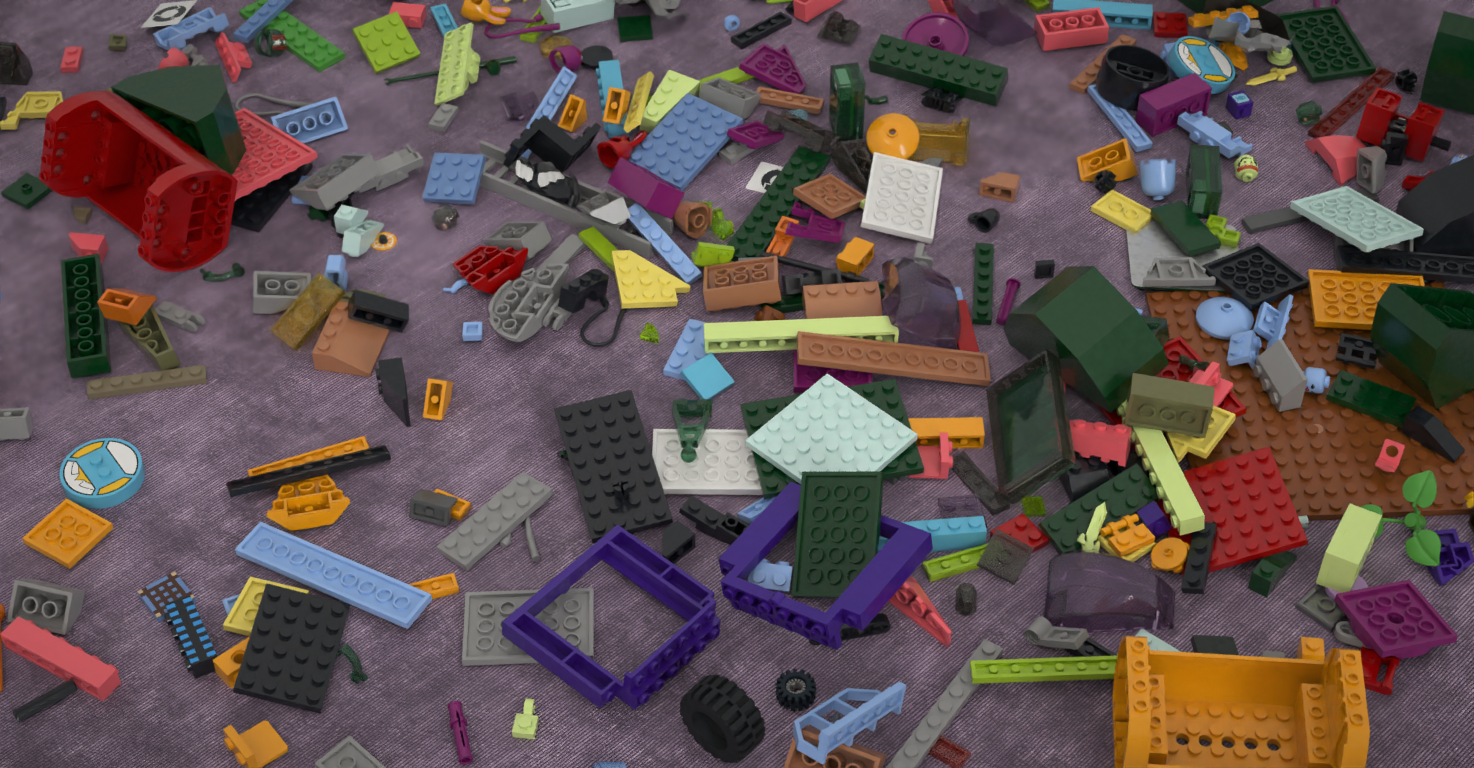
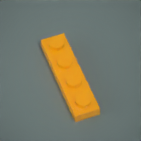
M1245 5L1240 9L1228 8L1222 12L1211 11L1210 14L1196 13L1194 16L1188 17V24L1193 28L1213 25L1215 16L1224 20L1228 19L1230 13L1239 11L1246 13L1250 19L1257 18L1258 10L1250 5Z

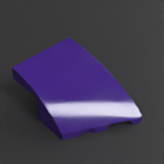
M1456 529L1434 531L1441 541L1440 565L1427 566L1439 586L1444 585L1474 563V556L1469 542L1460 543Z

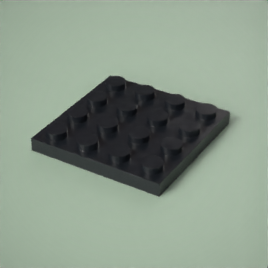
M1260 243L1202 265L1209 277L1214 276L1216 278L1215 283L1244 304L1250 311L1259 308L1264 302L1269 304L1309 286L1308 279Z

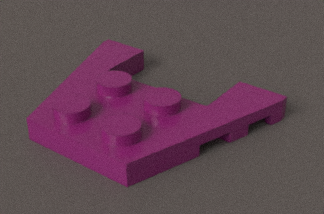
M794 202L791 214L807 218L809 223L806 227L789 222L785 235L840 243L845 222L835 218H828L826 215L822 217L815 214L814 209L808 208L805 210L800 207V203Z

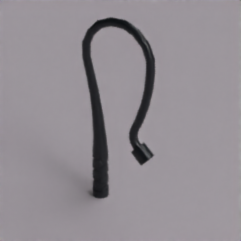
M601 297L600 302L604 308L591 316L580 330L583 342L594 347H602L613 342L628 308L620 310L611 339L602 343L590 342L584 336L585 329L596 317L605 312L609 305L607 298Z

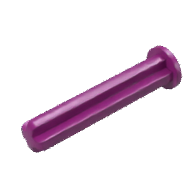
M1009 278L1006 281L1007 288L996 321L998 324H1006L1016 291L1021 286L1020 281L1016 278Z

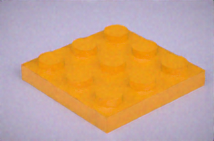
M66 498L28 532L22 540L27 546L70 569L114 528L111 522Z

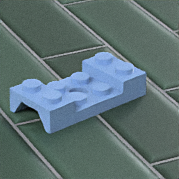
M208 7L181 20L177 25H170L153 33L157 46L166 50H170L172 47L182 50L183 47L187 46L185 40L192 39L198 33L207 32L208 29L214 32H221L225 27L229 26L225 13L216 16L212 8Z

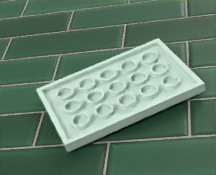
M1348 186L1291 201L1290 208L1298 214L1305 216L1310 221L1322 226L1323 229L1329 230L1336 236L1343 238L1349 244L1355 245L1363 252H1371L1378 248H1385L1388 245L1398 244L1423 235L1424 229Z

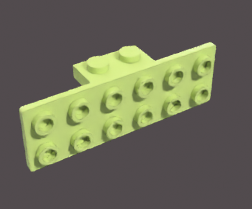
M472 22L462 25L455 30L448 31L444 36L434 102L436 106L464 95L466 78L471 84L477 82L480 56L471 48L474 26Z

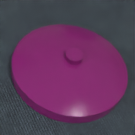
M928 13L916 18L906 27L902 36V40L961 56L966 55L969 47V36L965 25L958 18L946 13Z

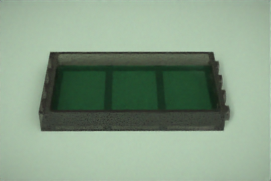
M1045 349L986 389L999 495L1011 504L1018 502L1076 465L1060 360L1049 350Z

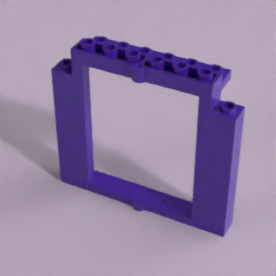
M790 482L718 558L721 574L725 575L720 581L723 596L730 600L732 607L737 610L744 611L773 625H778L790 632H795L807 639H812L824 646L838 650L842 645L840 628L844 623L862 631L932 551L931 533L881 515L880 536L890 540L825 613L785 597L780 591L773 592L744 580L798 522L801 485Z
M616 525L503 620L502 635L597 707L601 708L606 703H610L616 696L636 710L641 704H646L655 691H660L669 678H674L683 665L687 666L697 652L701 653L710 640H715L719 636L721 619L715 616L717 601L714 600V592L625 529ZM601 560L688 621L632 673L627 671L624 674V682L535 617L561 594H565L576 581Z

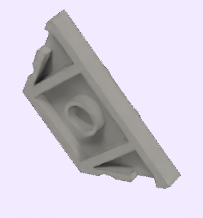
M1192 257L1154 258L1146 277L1143 278L1142 285L1143 287L1215 286L1216 278L1214 276L1209 277L1206 274V269L1199 265Z

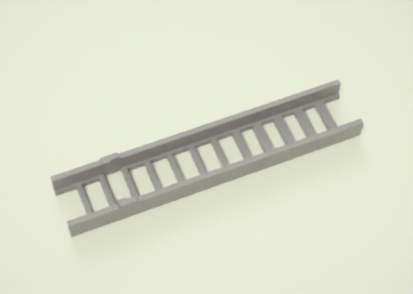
M483 140L480 142L481 153L479 155H485L488 162L484 165L479 186L579 229L586 230L594 226L608 241L647 258L653 255L651 242L643 237L640 238L633 235L636 231L633 226L626 232L619 229L620 225L610 222L605 223L602 219H595L588 216L589 214L585 212L581 213L574 210L575 207L560 204L558 200H550L543 195L536 194L526 185L523 187L517 186L521 180L516 174L509 181L503 180L502 178L510 171L516 173L517 160L507 168L503 164L506 159L504 155L507 150ZM521 156L518 158V159H522L523 161L527 160V161H529L531 164H535V163H536V162H533V161L528 160V159H526V158H524V157H521ZM496 165L502 167L494 175L488 173ZM578 180L580 189V201L578 204L581 201H586L605 192ZM624 200L627 208L636 203L632 200ZM642 207L663 231L671 237L673 234V220Z

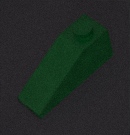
M1283 551L1264 557L1252 571L1248 588L1267 598L1294 563L1297 556L1288 551Z

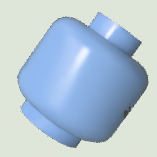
M1307 367L1303 371L1308 379L1305 392L1321 394L1325 388H1329L1330 376H1327L1325 369Z

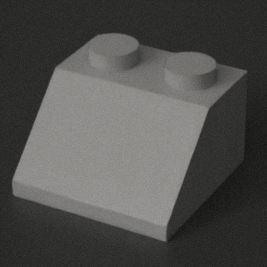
M1378 146L1357 149L1356 183L1371 193H1376L1384 186L1386 178L1385 162L1387 160L1385 150Z

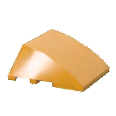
M327 474L282 485L278 492L277 500L272 502L273 507L267 511L266 515L269 519L290 531L331 525L348 507L350 499L343 495L341 489H337L335 482Z

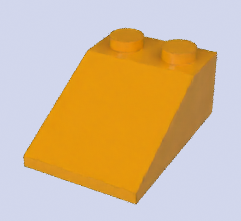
M1126 138L1076 157L1082 181H1094L1097 173L1105 170L1111 171L1116 175L1115 181H1123L1138 175L1134 153Z

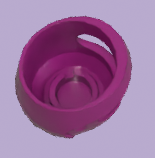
M574 45L557 47L550 52L549 61L556 72H560L562 69L555 61L557 51L561 53L566 68L572 72L576 71L582 63V53Z

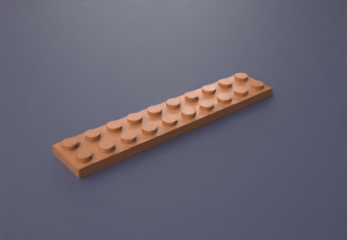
M801 331L797 333V364L981 386H989L991 382L988 353Z

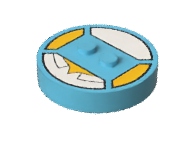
M1193 36L1182 37L1176 41L1168 54L1169 64L1180 79L1195 73L1212 87V94L1224 92L1235 77V69L1228 56L1217 46L1204 39Z
M102 438L86 442L71 451L62 462L59 476L64 493L70 501L84 508L103 509L116 506L131 498L143 484L145 468L140 452L134 445L121 439Z

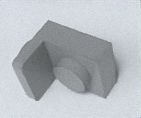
M918 242L914 255L913 271L931 273L933 258L927 256L928 251H924L925 243Z

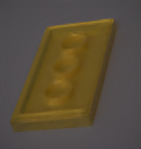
M318 273L270 331L297 351L346 293L325 276Z

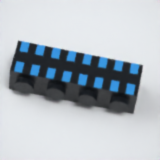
M188 595L165 604L168 613H165L164 616L168 626H173L170 630L174 640H179L180 642L177 646L181 656L186 655L187 659L184 660L187 671H192L195 679L214 672L213 659L217 657V654L191 596Z

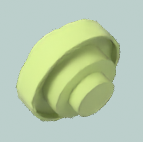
M1283 46L1281 49L1282 53L1268 51L1267 59L1275 65H1287L1291 62L1293 54L1290 49Z

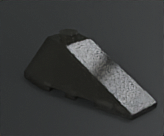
M867 140L840 141L830 154V157L836 167L866 194L873 158L872 153L868 149Z

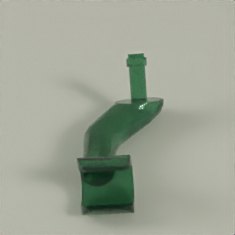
M234 263L232 270L223 274H216L211 271L205 272L204 269H200V273L203 274L204 281L223 282L234 276L242 277L245 274V270L239 263Z
M343 644L342 649L338 650L336 656L344 654L349 659L354 668L350 674V679L354 683L358 684L359 680L365 682L368 676L362 672L360 659L350 645Z

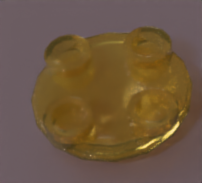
M561 35L546 37L540 43L542 55L548 57L552 50L557 47L572 45V41ZM557 51L555 56L562 58L561 53Z

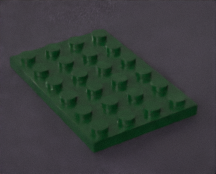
M1337 6L1276 14L1283 19L1289 39L1291 40L1293 37L1291 49L1311 83L1375 74L1376 67Z
M882 471L802 472L792 584L793 597L839 598L876 556L879 549L884 473Z

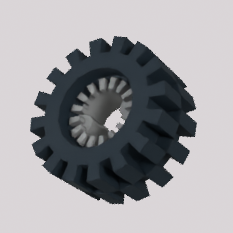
M793 669L792 673L790 670H786V675L784 673L780 674L776 684V699L779 700L780 705L784 704L785 709L791 707V711H795V708L802 711L803 706L807 709L809 704L812 705L814 703L816 682L809 672L804 674L802 669L800 672H797V669ZM795 688L800 689V691H797L796 693H794V691L792 692V690H795Z

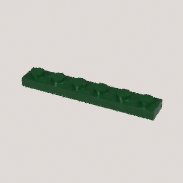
M975 244L972 324L991 325L994 244Z

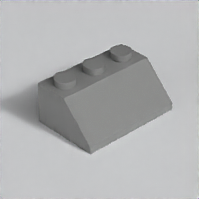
M719 77L701 83L699 93L700 99L743 119L751 115L762 96L760 93Z
M609 190L576 206L577 209L612 224L621 225L627 221V218L631 217L624 198Z
M1279 339L1257 357L1253 371L1254 375L1262 383L1263 390L1268 393L1271 403L1280 412L1301 407L1308 379L1283 339Z
M32 578L15 579L7 622L12 623L19 616L26 621L31 620L41 629L45 628L50 632L67 635L82 611L85 591Z

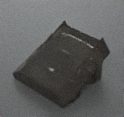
M835 11L829 14L817 38L850 45L861 25H858L854 20L844 19L843 14Z

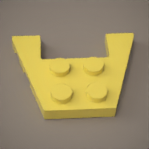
M61 91L26 92L16 104V109L7 114L8 118L5 121L2 120L0 122L1 130H17L20 118H46L47 114L54 107L63 102Z

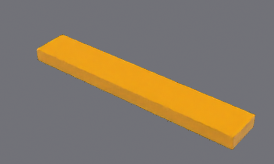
M365 436L247 471L250 477L369 449V445Z

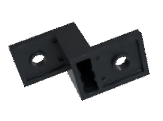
M543 115L539 120L536 118L531 123L529 130L527 128L524 129L519 139L515 138L510 144L511 148L504 155L506 159L503 164L509 168L529 149L544 162H551L563 174L591 146L601 126L598 123H595L592 127L588 126L582 133L583 136H578L574 140Z

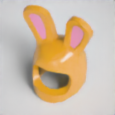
M464 0L460 14L470 21L481 22L486 20L494 25L505 24L506 19L501 17L509 16L511 9L508 7L491 6L489 0Z

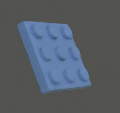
M434 153L422 196L424 202L475 204L486 161L485 155Z

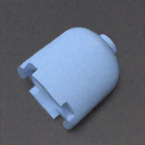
M1148 159V163H1145L1144 160H1139L1141 190L1143 193L1153 196V200H1162L1164 196L1170 195L1175 189L1176 159H1171V162H1167L1166 159Z

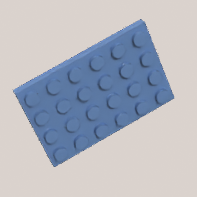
M687 93L631 153L628 161L648 169L683 191L731 138L727 136L728 129L743 125V118Z

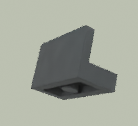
M420 489L410 498L409 517L448 526L451 522V509L457 503L458 498Z

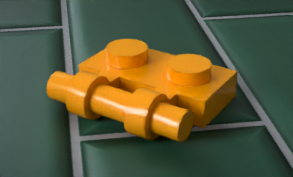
M1137 514L1123 516L1120 521L1110 522L1106 524V527L1100 529L1102 536L1108 534L1111 536L1108 538V545L1119 558L1155 541V536L1143 523L1137 526L1134 524L1139 521ZM1122 528L1126 529V531L1122 533L1119 532V530Z

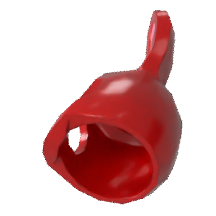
M645 130L639 132L631 141L628 135H621L601 142L597 145L600 161L608 168H615L620 157L629 160L632 149L645 139L647 132Z

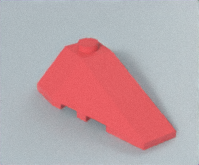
M909 576L888 602L946 647L950 646L952 631L919 583Z

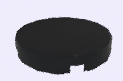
M589 46L581 51L583 57L581 65L587 69L589 67L592 70H596V68H599V61L613 60L612 51L604 46Z

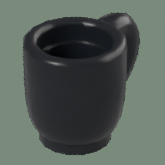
M990 208L982 212L972 213L967 219L970 223L975 224L978 230L988 233L999 222L1000 214L996 209Z

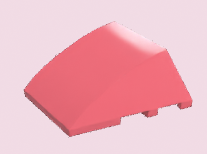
M1332 135L1305 141L1306 146L1312 153H1319L1333 169L1332 176L1340 186L1344 185L1345 181L1356 177L1357 149L1367 148L1360 139L1352 136Z

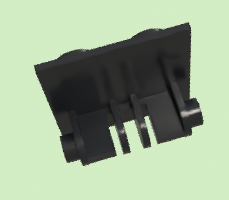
M933 87L922 93V96L925 97L922 98L921 104L934 109L938 107L939 111L954 113L956 109L954 104L964 99V97L959 96V93L949 91L948 93L940 87Z

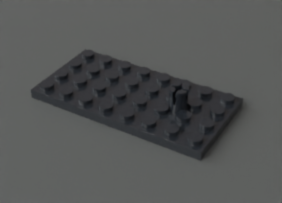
M632 390L554 408L592 543L599 541L616 525L632 534L673 523Z

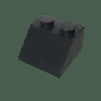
M1091 456L1090 458L1084 457L1062 462L1059 479L1071 503L1109 481V475L1105 463L1101 461V457Z

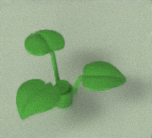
M1427 470L1410 476L1403 484V496L1407 501L1413 502L1412 507L1415 512L1407 514L1404 520L1381 518L1375 538L1383 532L1384 526L1382 522L1405 524L1407 528L1415 530L1413 532L1414 537L1409 538L1405 543L1408 556L1422 565L1439 566L1441 553L1440 538L1434 531L1424 529L1426 518L1420 515L1421 511L1417 508V505L1422 508H1428L1436 498V479L1434 473ZM1367 504L1361 507L1383 515L1382 509L1377 505Z

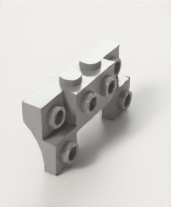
M406 145V149L399 152L392 151L393 154L375 161L380 173L375 176L373 181L363 184L358 192L362 193L373 187L376 191H379L408 178V172L424 166L422 157L418 152L412 150L409 145Z

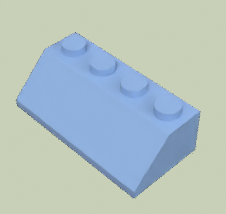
M337 97L272 116L268 120L270 124L303 144L348 130Z

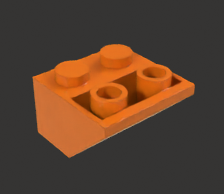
M125 288L107 289L97 303L105 318L137 325L157 298L154 295Z

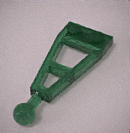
M673 400L672 417L681 448H684L680 454L681 459L686 463L693 462L697 457L694 448H698L712 418V400ZM680 417L703 418L700 424H682ZM685 434H695L693 438H686Z

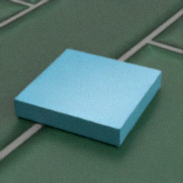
M712 353L704 356L680 373L703 403L735 383Z

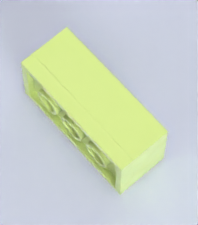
M1349 503L1325 552L1316 584L1341 593L1352 590L1372 548L1382 515Z

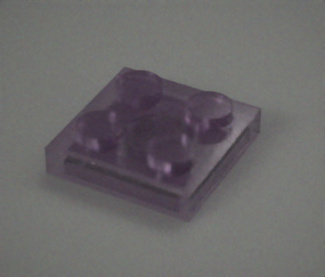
M979 494L938 498V507L942 519L983 516L987 530V522Z

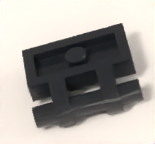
M1341 333L1337 351L1345 354L1337 353L1335 360L1341 361L1346 365L1350 363L1361 366L1360 368L1367 369V367L1375 369L1377 361L1369 360V358L1377 360L1371 339Z

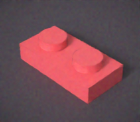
M65 47L60 66L62 73L79 72L84 53L83 47Z

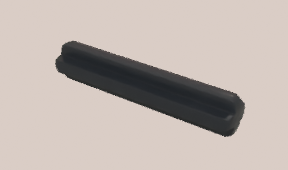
M69 680L15 709L13 715L18 722H21L75 693L78 690L73 680Z

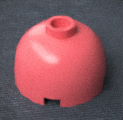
M172 47L167 52L169 56L167 58L163 57L158 69L189 66V60L185 53L176 47Z

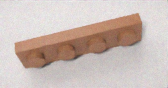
M760 86L756 91L762 94L758 102L761 104L819 115L824 106V99Z

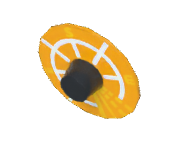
M381 232L377 235L371 247L378 251L389 250L396 245L397 238L392 233Z

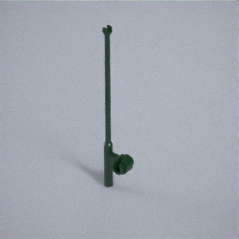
M516 56L483 61L480 62L479 69L487 68L490 75H497L501 70L500 65L517 63ZM439 71L427 72L393 79L385 78V81H389L385 83V85H389L393 82L439 75Z

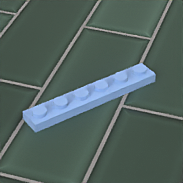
M1096 84L1088 86L1087 92L1136 152L1152 148V141L1126 109L1115 106L1105 100L1098 93Z
M636 202L628 208L631 217L627 218V220L645 240L651 242L652 248L683 282L691 285L702 277V272L639 203Z

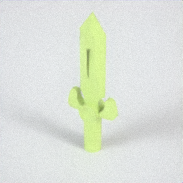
M1105 502L1095 509L1086 532V541L1084 533L1080 534L1077 542L1082 544V551L1076 564L1081 567L1085 566L1090 550L1099 551L1100 542H1095V545L1093 542L1097 540L1107 514Z

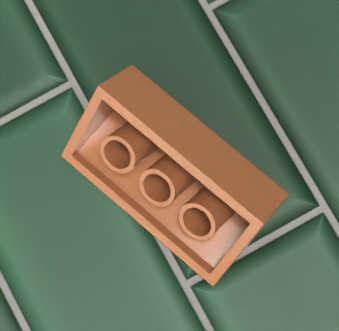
M810 726L801 729L803 740L818 748V736L821 730ZM793 736L784 768H883L887 755L856 743H852L850 747L842 743L827 753L826 763L822 765L798 751Z

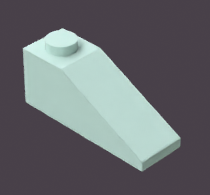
M367 219L345 230L342 252L348 253L351 257H359L367 252L383 229L384 223Z

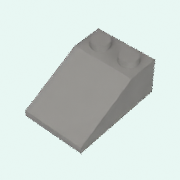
M544 221L506 222L484 239L486 244L498 246L501 250H505L508 247H513L514 250L528 248L526 260L535 257L538 251L546 248L547 244L552 241Z
M254 271L253 313L273 314L311 302V273Z

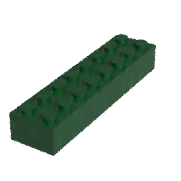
M884 34L880 35L869 57L870 72L930 89L940 87L945 92L954 91L966 99L995 107L1008 82V68Z
M99 254L61 260L66 357L71 377L73 379L111 372L107 318L104 317L97 303L105 292L104 272Z

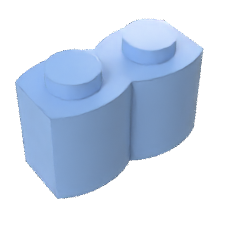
M328 255L324 273L328 289L346 291L348 273L345 270L346 261L342 255Z

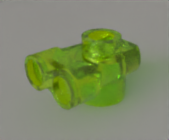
M715 208L712 211L714 235L718 234L719 239L723 240L728 235L734 233V225L732 220H725L722 208Z

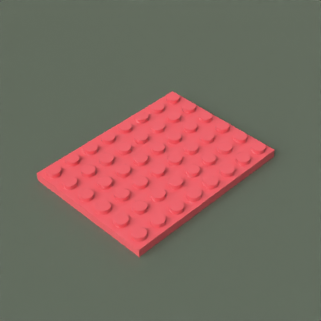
M246 108L235 112L246 147L244 156L232 174L238 180L235 201L318 158L315 150Z

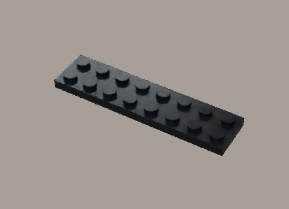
M1337 245L1336 248L1342 273L1423 276L1424 281L1434 280L1474 284V257L1375 249L1371 252H1363L1358 247Z

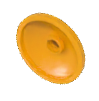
M898 113L885 114L875 119L869 126L866 136L867 146L872 155L874 152L908 159L914 154L919 145V131L916 124L907 116Z

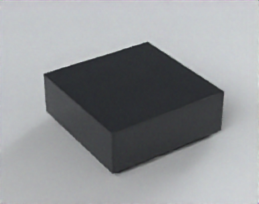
M1054 259L1035 261V279L1053 278Z

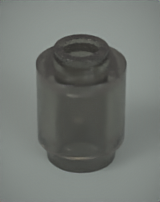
M970 583L960 584L956 590L955 610L961 615L969 616L977 610V591L974 585Z

